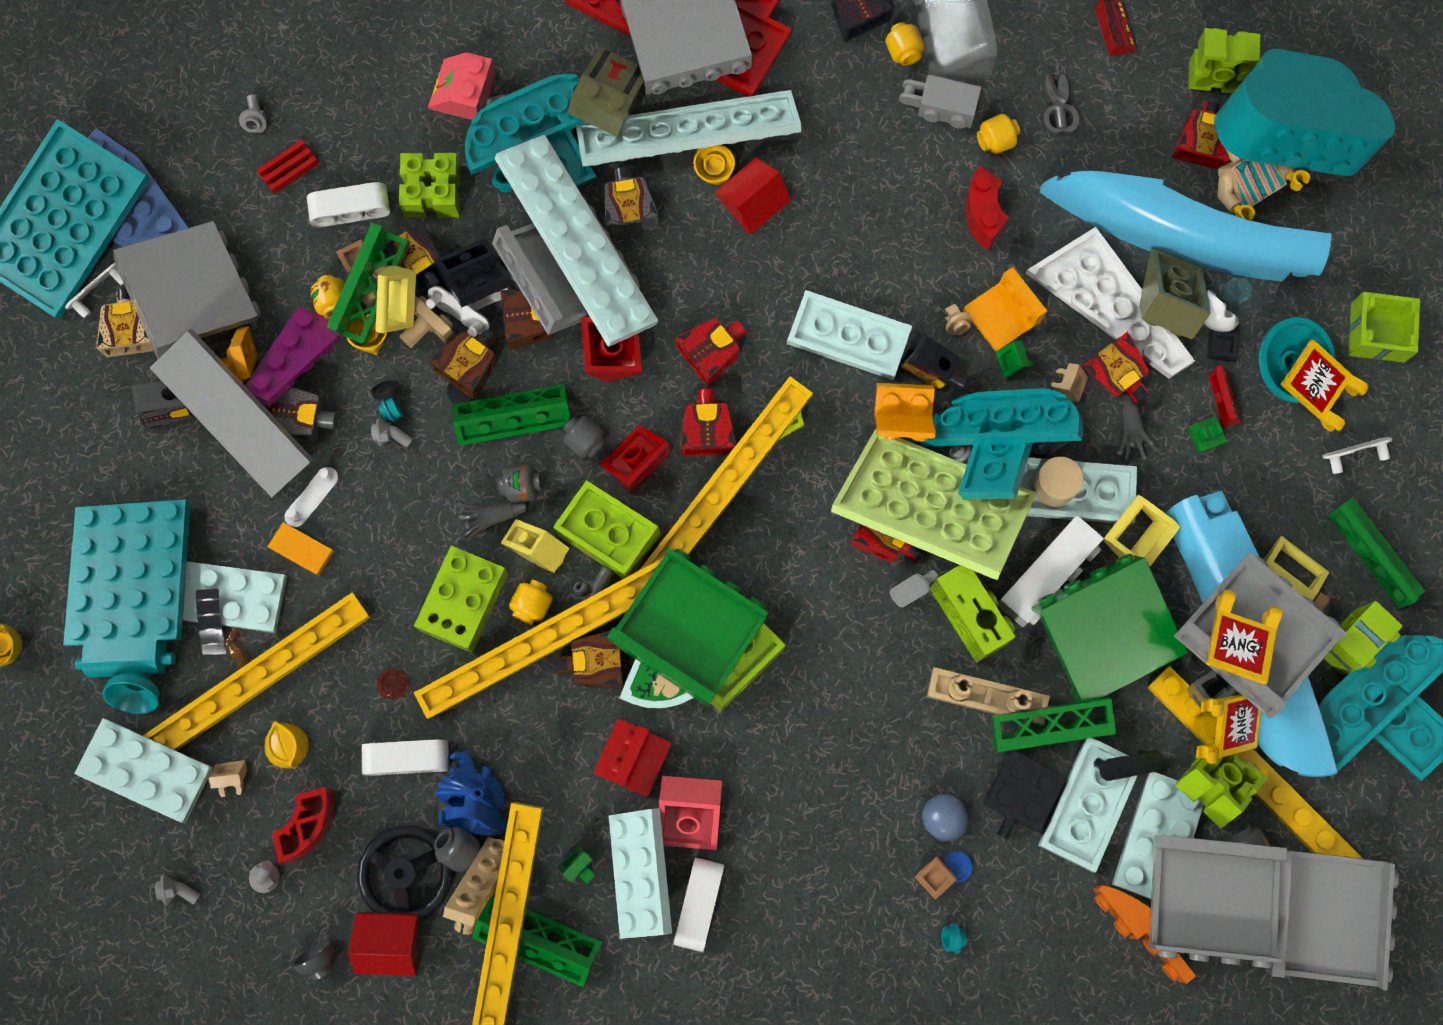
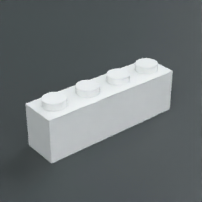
M1076 516L998 602L999 607L1021 627H1024L1029 622L1034 625L1040 619V615L1033 612L1031 607L1039 604L1038 600L1045 595L1051 593L1056 595L1063 590L1060 587L1066 580L1070 583L1073 582L1083 571L1079 567L1085 559L1091 562L1101 551V548L1097 545L1104 538L1079 516Z

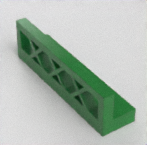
M371 223L326 327L366 346L376 323L378 283L375 284L372 277L373 273L380 267H389L390 263H392L391 266L400 267L411 243L409 240L387 232L380 225ZM391 240L400 244L397 253L386 258L384 248L387 241ZM374 292L376 297L374 306L364 310L361 303L363 296ZM362 317L365 326L361 336L348 332L352 321Z
M565 384L453 404V424L459 446L564 427L571 420ZM560 395V397H555V398H550V399H548V397ZM471 412L468 414L460 415V413Z
M1354 498L1349 499L1327 514L1398 609L1413 604L1419 600L1420 595L1426 592Z
M1110 697L991 715L994 734L990 735L991 743L997 752L1116 734L1112 699ZM1104 706L1106 717L1086 718L1094 707ZM1085 709L1082 714L1077 710ZM1072 711L1079 716L1076 722L1057 723L1064 712ZM1049 714H1055L1053 718L1048 716ZM1036 716H1044L1050 721L1044 727L1032 729L1027 727ZM1026 718L1023 723H1021L1019 720H1017V719ZM1013 720L1020 725L1017 731L1001 732L1000 722Z
M495 895L488 900L478 917L472 939L485 945L487 944L491 921L489 913L493 907ZM526 909L524 920L533 923L535 929L529 931L522 929L517 959L584 987L603 942ZM557 933L561 935L563 941L558 943L549 941L546 934ZM582 944L591 948L592 951L589 958L577 953L574 946Z

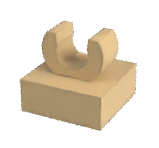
M1069 363L1067 370L1063 368L1056 370L1057 375L1063 378V381L1061 383L1052 382L1051 386L1055 391L1063 393L1068 400L1079 402L1088 376L1079 364Z
M245 760L215 764L209 776L211 789L218 788L220 796L225 797L228 790L227 786H234L237 795H240L244 788L243 779L247 773Z

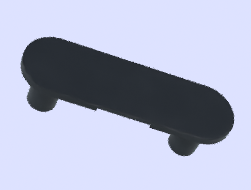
M1141 749L1134 755L1120 756L1107 760L1096 758L1094 766L1099 769L1102 779L1112 781L1159 770L1163 764V755L1157 750L1145 751Z

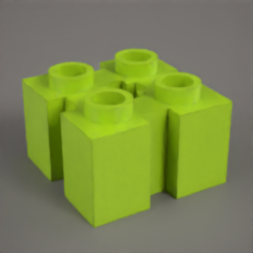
M1204 28L1198 41V49L1194 50L1189 61L1188 89L1210 91L1212 87L1221 88L1222 93L1233 94L1260 60V34L1242 31L1232 36L1227 35V30Z
M400 153V176L404 184H399V207L404 218H427V211H435L438 218H460V195L457 187H461V165L457 154L434 153V159L425 160L423 153Z
M1239 753L1218 758L1214 764L1206 762V758H1196L1191 764L1192 767L1175 784L1192 802L1198 799L1205 806L1203 812L1220 828L1224 827L1245 810L1253 799L1251 796L1257 793L1267 780V777L1251 762L1248 761L1244 764L1237 757Z

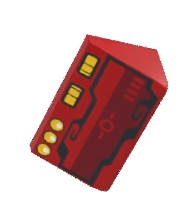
M1098 0L1095 11L1109 56L1136 51V45L1122 1Z
M1219 365L1208 376L1221 424L1224 427L1242 424L1243 420L1230 372L1222 365Z

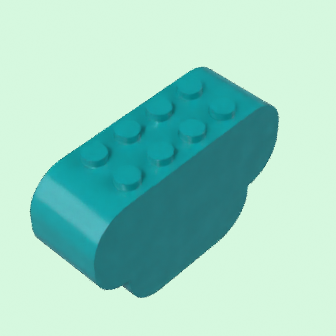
M1271 49L1262 56L1217 112L1214 119L1220 142L1231 154L1240 159L1341 176H1352L1359 172L1395 133V123L1387 104L1372 91L1361 88L1357 77L1347 66L1331 58L1283 49Z

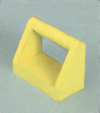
M389 266L378 274L376 332L387 333L414 326L416 271L398 266Z
M1137 495L1104 537L1103 541L1118 557L1127 554L1145 557L1150 567L1180 529V526L1174 519L1144 497ZM1142 509L1153 522L1133 548L1129 550L1117 540Z
M1283 536L1276 541L1263 558L1268 564L1269 569L1278 576L1286 578L1292 584L1293 589L1312 601L1329 574L1328 570ZM1280 550L1316 576L1309 588L1274 562Z

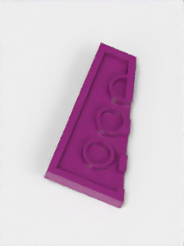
M300 307L296 309L245 384L246 388L261 404L270 407L295 384L294 380L303 372L307 373L322 354L327 355L334 348L333 344L340 338H345L326 327L329 319Z

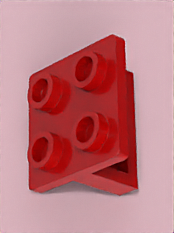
M618 719L594 769V773L637 794L648 797L671 747V742L650 733L646 728L639 725L636 727Z

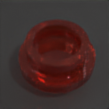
M396 670L385 671L377 680L379 694L389 700L400 698L407 688L405 676Z

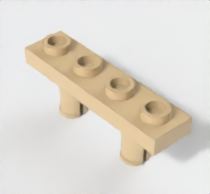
M385 266L376 269L373 273L377 283L378 274L385 269ZM374 292L368 293L362 298L361 302L367 308L375 304L376 297ZM415 296L414 314L416 315V320L414 321V326L407 328L399 335L400 338L412 348L429 331L431 333L434 332L448 344L455 338L451 329L453 324L443 314L438 317L431 308H428L426 305L427 299L423 296L419 298Z
M935 667L932 669L926 696L927 698L996 715L1048 707L1050 698L1048 695ZM1036 716L1030 723L1043 726L1045 717Z
M487 838L445 906L443 917L456 921L454 928L459 933L462 929V924L464 925L463 934H471L474 931L478 917L488 900L495 895L504 841L501 839Z

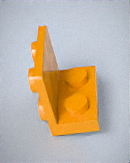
M1013 267L1003 273L997 285L964 307V312H968L971 315L974 325L996 352L1041 323L1047 312L1046 308Z
M249 326L237 328L234 337L231 339V344L227 348V357L220 359L241 382L251 377L258 359Z
M877 383L874 409L877 435L888 440L909 437L916 441H926L928 438H936V430L932 418L934 385Z

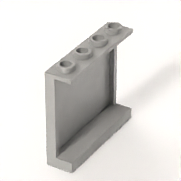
M620 0L623 17L626 18L644 80L646 95L651 93L661 94L671 88H685L693 85L695 82L703 80L713 81L723 75L731 73L741 74L747 69H751L752 54L735 0Z
M589 206V208H590V210L592 211L593 215H594L595 218L597 219L596 212H595L594 208H593L592 206ZM597 219L598 223L600 224L601 228L605 232L612 246L616 250L623 264L627 268L634 282L636 283L638 288H640L639 281L634 273H631L628 266L626 265L623 254L616 249V247L611 241L609 232L607 231V229L602 227L601 223ZM534 223L511 231L508 225L497 228L492 244L548 335L580 323L582 317H590Z
M214 221L113 250L117 270L157 359L190 329L200 338H205L249 323L253 330L257 328V320L261 316L256 301H250L247 281L244 277H239L237 273L239 269L237 260L233 253H228L225 234L222 230H217Z
M1249 552L1178 630L1174 637L1206 663L1216 615V599L1219 595H1222L1225 589L1236 594L1230 613L1262 624L1263 613L1269 611L1270 606L1282 609V617L1276 632L1270 673L1266 685L1209 666L1268 718H1271L1285 707L1286 701L1333 646L1344 638L1347 633L1341 629V625L1335 619L1324 615L1318 610L1316 604L1310 598L1302 596L1293 589L1292 584L1286 578L1278 576L1269 569L1268 564L1262 558L1254 556Z
M1155 835L1149 948L1158 950V956L1177 958V954L1180 952L1189 953V959L1209 962V956L1221 957V963L1240 965L1241 959L1252 960V966L1261 968H1272V963L1283 964V959L1277 958L1280 868L1281 861H1287V848Z
M1287 850V861H1281L1277 946V958H1282L1283 964L1272 963V968H1266L1265 972L1274 977L1285 978L1286 975L1375 986L1382 990H1388V982H1391L1393 978V967L1389 963L1390 951H1393L1395 946V936L1391 932L1392 919L1394 920L1397 914V905L1393 901L1394 888H1397L1399 882V874L1395 869V864L1387 861Z

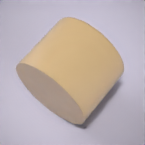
M1054 457L1049 459L1034 477L1033 490L1037 493L1036 497L1045 505L1052 507L1067 504L1082 487V470L1070 458Z

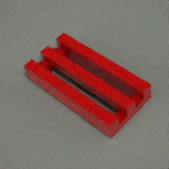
M301 139L256 171L272 193L275 194L317 166L319 162ZM305 158H309L307 161H305L304 163H302L301 165H299L298 167H296L295 169H293L292 171H290L274 183L271 182L280 175H282L284 172H287L290 169H292L296 164H298Z

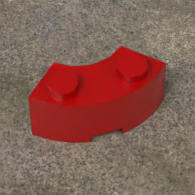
M979 166L966 195L965 212L970 232L976 241L988 251L1003 232L1009 217L1001 210L998 203V191L1002 181Z
M323 787L296 795V808L292 818L283 828L272 833L279 864H289L303 858L323 840L334 816V789Z

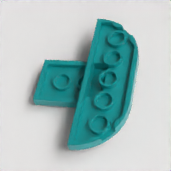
M559 74L547 77L495 100L481 109L473 118L465 139V157L471 175L496 164V153L545 135L578 189L594 182L596 175L591 166H582L579 145L570 131L586 122L567 114L572 94L580 80L577 77L578 75Z
M1036 388L976 392L952 401L953 406L946 409L941 415L936 413L932 417L936 438H928L926 441L919 442L922 447L973 445L958 491L962 499H1013L1017 497L1032 444L1035 442L1082 441L1083 421L1074 404L1064 394L1055 390Z
M1428 635L1400 636L1394 643L1389 641L1374 656L1376 663L1371 668L1364 667L1350 672L1327 694L1318 706L1337 771L1344 767L1373 738L1419 781H1422L1443 761V718L1418 696L1443 672V639Z

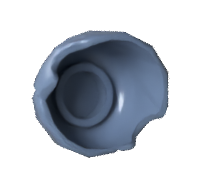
M951 794L935 795L926 802L922 811L923 824L926 830L938 841H956L965 834L969 825L967 808L960 799Z

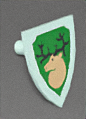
M635 659L619 698L646 708H666L679 705L694 697Z

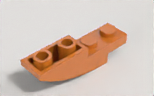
M1096 885L1092 888L1097 894L1094 899L1104 912L1110 911L1116 919L1113 924L1124 938L1129 936L1130 939L1136 940L1144 936L1145 939L1142 940V943L1153 956L1158 955V950L1149 948L1151 908L1117 889L1105 885ZM1179 953L1177 958L1159 956L1164 962L1162 966L1163 971L1173 982L1177 980L1180 983L1187 984L1196 977Z

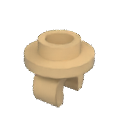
M956 304L945 308L948 314L945 317L948 322L946 324L948 334L962 335L967 332L972 322L971 315L968 312H960Z

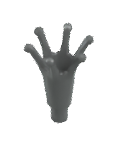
M1127 394L1122 397L1124 432L1117 454L1121 455L1126 446L1123 460L1127 462L1130 449L1136 443L1142 460H1146L1147 456L1143 448L1144 440L1155 452H1159L1160 448L1156 447L1154 441L1149 438L1139 409L1135 406L1134 400Z
M460 501L456 504L457 507H460L461 511L473 513L459 515V520L477 519L465 526L469 530L463 536L467 538L468 542H472L473 538L486 528L513 518V515L526 512L524 502L512 504L507 502L488 506L467 505Z

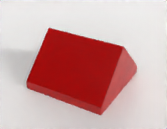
M754 158L714 192L749 235L791 201L780 173L758 158Z
M590 317L581 318L586 374L609 382L642 372L639 333L608 347Z
M638 425L599 465L631 495L671 455L670 445L666 440Z
M357 912L348 951L354 974L416 976L418 914Z

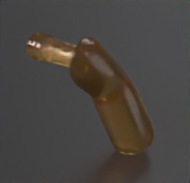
M234 627L227 640L224 639L223 644L237 667L242 668L247 665L248 660L241 649L232 643L236 634L239 633V629Z

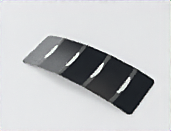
M219 589L196 590L197 621L203 654H226L220 616Z

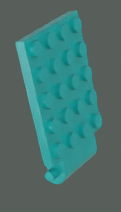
M186 499L75 507L63 646H83L82 658L75 660V668L82 670L87 678L114 677L133 671L144 673L145 675L164 674L166 665L175 664V653L166 652L167 641L182 640L191 503Z

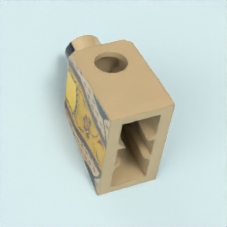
M126 288L117 290V303L106 304L101 307L97 349L106 357L154 351Z

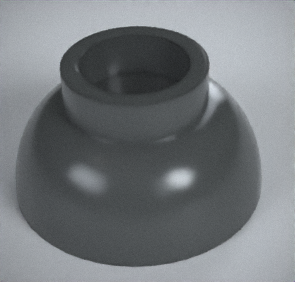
M322 940L300 953L292 961L291 967L300 975H310L313 981L327 975L334 968L331 962L334 955L331 940Z

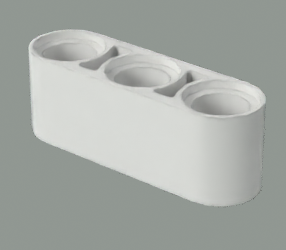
M379 182L316 191L307 195L310 225L314 227L381 218L390 214L387 186Z
M448 740L362 744V775L365 776L443 772L449 770Z
M695 857L673 945L699 952L704 951L725 864Z

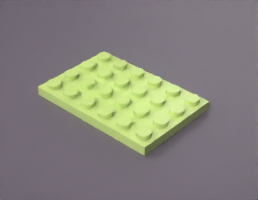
M875 429L836 497L831 512L998 580L1037 493L1020 486L1017 497L1013 499H962L958 491L965 473L966 464L901 438L896 440L884 439L882 436L877 435V430Z

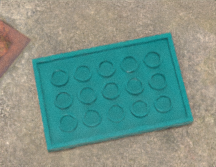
M57 119L0 207V282L53 317L61 319L67 310L65 308L66 304L76 296L151 178Z

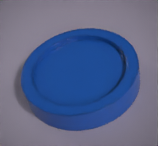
M952 852L943 859L945 865L958 878L955 883L963 882L970 877L972 863L967 855L961 852Z

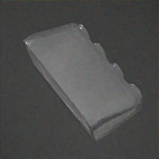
M914 0L915 5H920L921 12L918 15L920 29H925L926 37H924L925 53H930L931 61H929L930 75L963 83L990 79L997 59V44L987 0Z

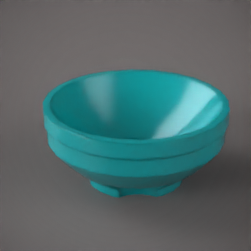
M133 671L110 678L103 689V698L108 705L118 711L133 715H143L156 710L159 704L160 692L153 681L146 677L144 673Z

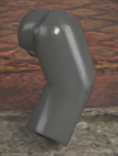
M602 566L595 580L585 582L580 580L575 583L573 591L579 599L586 600L606 589L614 572Z

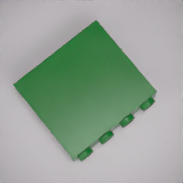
M667 547L665 550L666 555L617 627L612 628L607 639L610 643L709 707L764 624L769 612L765 611L766 606L758 599L751 597L749 600L739 594L741 589L729 581L722 583L716 579V573L707 566L701 564L698 567L691 563V557L678 548L673 551Z
M1132 554L1121 556L1116 559L1117 564L1109 568H1098L1090 573V578L1082 582L1081 580H1076L1064 586V591L1056 595L1054 593L1045 595L1038 600L1039 604L1031 607L1033 612L1040 615L1073 687V690L1069 692L1074 702L1100 699L1188 653L1185 646L1174 637L1178 630L1145 557Z

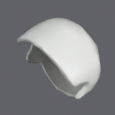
M1208 290L1207 296L1211 314L1204 324L1214 331L1229 332L1234 330L1239 323V319L1235 314L1226 309V304L1219 300L1213 291Z

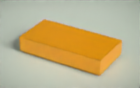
M284 522L268 545V548L318 576H320L334 553L329 547Z

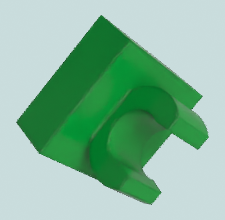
M1022 340L1013 341L996 352L1004 379L1012 378L1033 365V361H1029L1026 355L1029 349L1023 346Z
M1216 416L1187 428L1198 454L1227 443L1223 429Z
M579 845L558 866L561 873L570 882L578 875L588 884L595 876L593 871L587 866L592 861V858Z

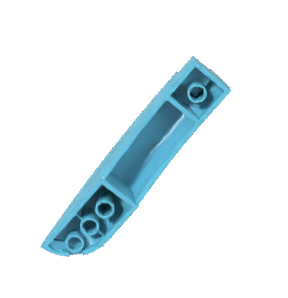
M1102 171L1071 172V175L1064 176L1062 179L1059 176L1052 177L1040 187V193L1057 205L1121 240L1147 251H1151L1152 248L1158 249L1196 266L1213 271L1281 282L1291 272L1296 277L1320 276L1330 251L1331 233L1272 226L1233 216L1194 201L1163 185V179Z
M1222 491L1200 498L1198 495L1191 496L1177 503L1166 512L1180 526V529L1173 538L1187 565L1202 603L1249 552L1259 557L1238 512H1232ZM1307 677L1286 701L1287 704L1278 714L1268 718L1261 712L1258 745L1277 765L1296 771L1298 775L1308 777L1335 775L1338 773L1309 677Z

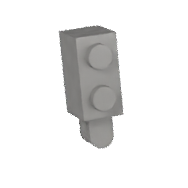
M927 75L926 83L914 80H905L903 82L904 93L900 94L899 101L906 105L918 107L917 116H921L929 122H947L955 128H971L981 90L980 86ZM914 93H919V94H923V95H922V96H918V95H914Z

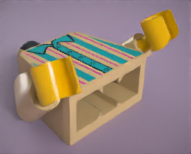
M1225 148L1231 161L1218 170L1217 196L1231 213L1236 214L1235 216L1243 219L1246 217L1252 221L1255 216V210L1252 206L1287 185L1286 180L1288 179L1290 180V188L1292 190H1301L1303 185L1297 179L1308 184L1310 175L1305 170H1298L1294 173V168L1243 160L1234 156Z

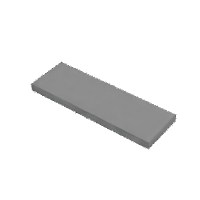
M192 329L186 331L150 367L157 377L271 498L314 460Z

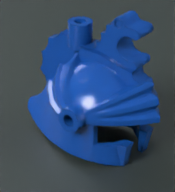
M468 751L454 752L450 755V759L457 760L459 768L452 767L448 770L450 777H443V782H439V790L435 793L443 803L448 805L445 807L446 812L442 810L438 812L439 825L450 828L457 826L477 835L505 833L507 824L500 815V808L504 806L505 794L502 791V784L495 777L491 776L492 768L483 766L478 774L475 772L474 762L471 761L472 757L469 756Z

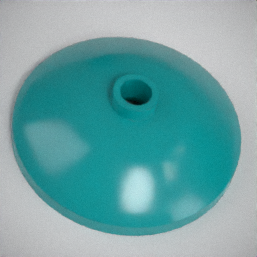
M1295 317L1276 323L1266 333L1259 351V367L1266 386L1275 396L1290 403L1300 402L1281 383L1310 340H1315L1336 359L1333 344L1327 333L1317 323L1306 318Z

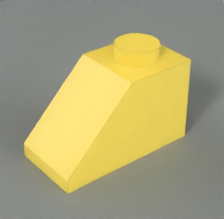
M517 519L501 541V544L553 573L563 563L565 555L570 549L547 531Z

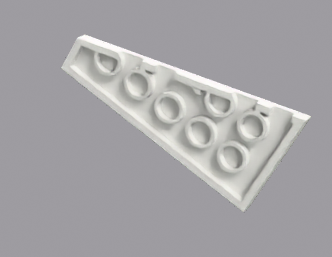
M1096 227L1027 270L1026 274L1115 340L1128 331L1143 360L1168 379L1195 362L1176 335L1160 326H1151L1141 319L1140 299L1142 289Z

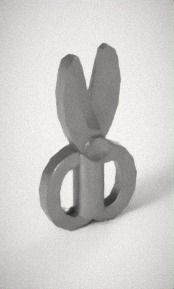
M1047 74L1044 87L1046 96L1053 106L1048 107L1043 115L1044 128L1052 135L1060 133L1071 134L1078 127L1079 115L1073 106L1066 104L1069 96L1067 78L1063 74L1060 75L1057 89L1052 76ZM1066 112L1072 116L1073 123L1071 126H1067ZM1050 114H1055L1056 128L1050 124Z

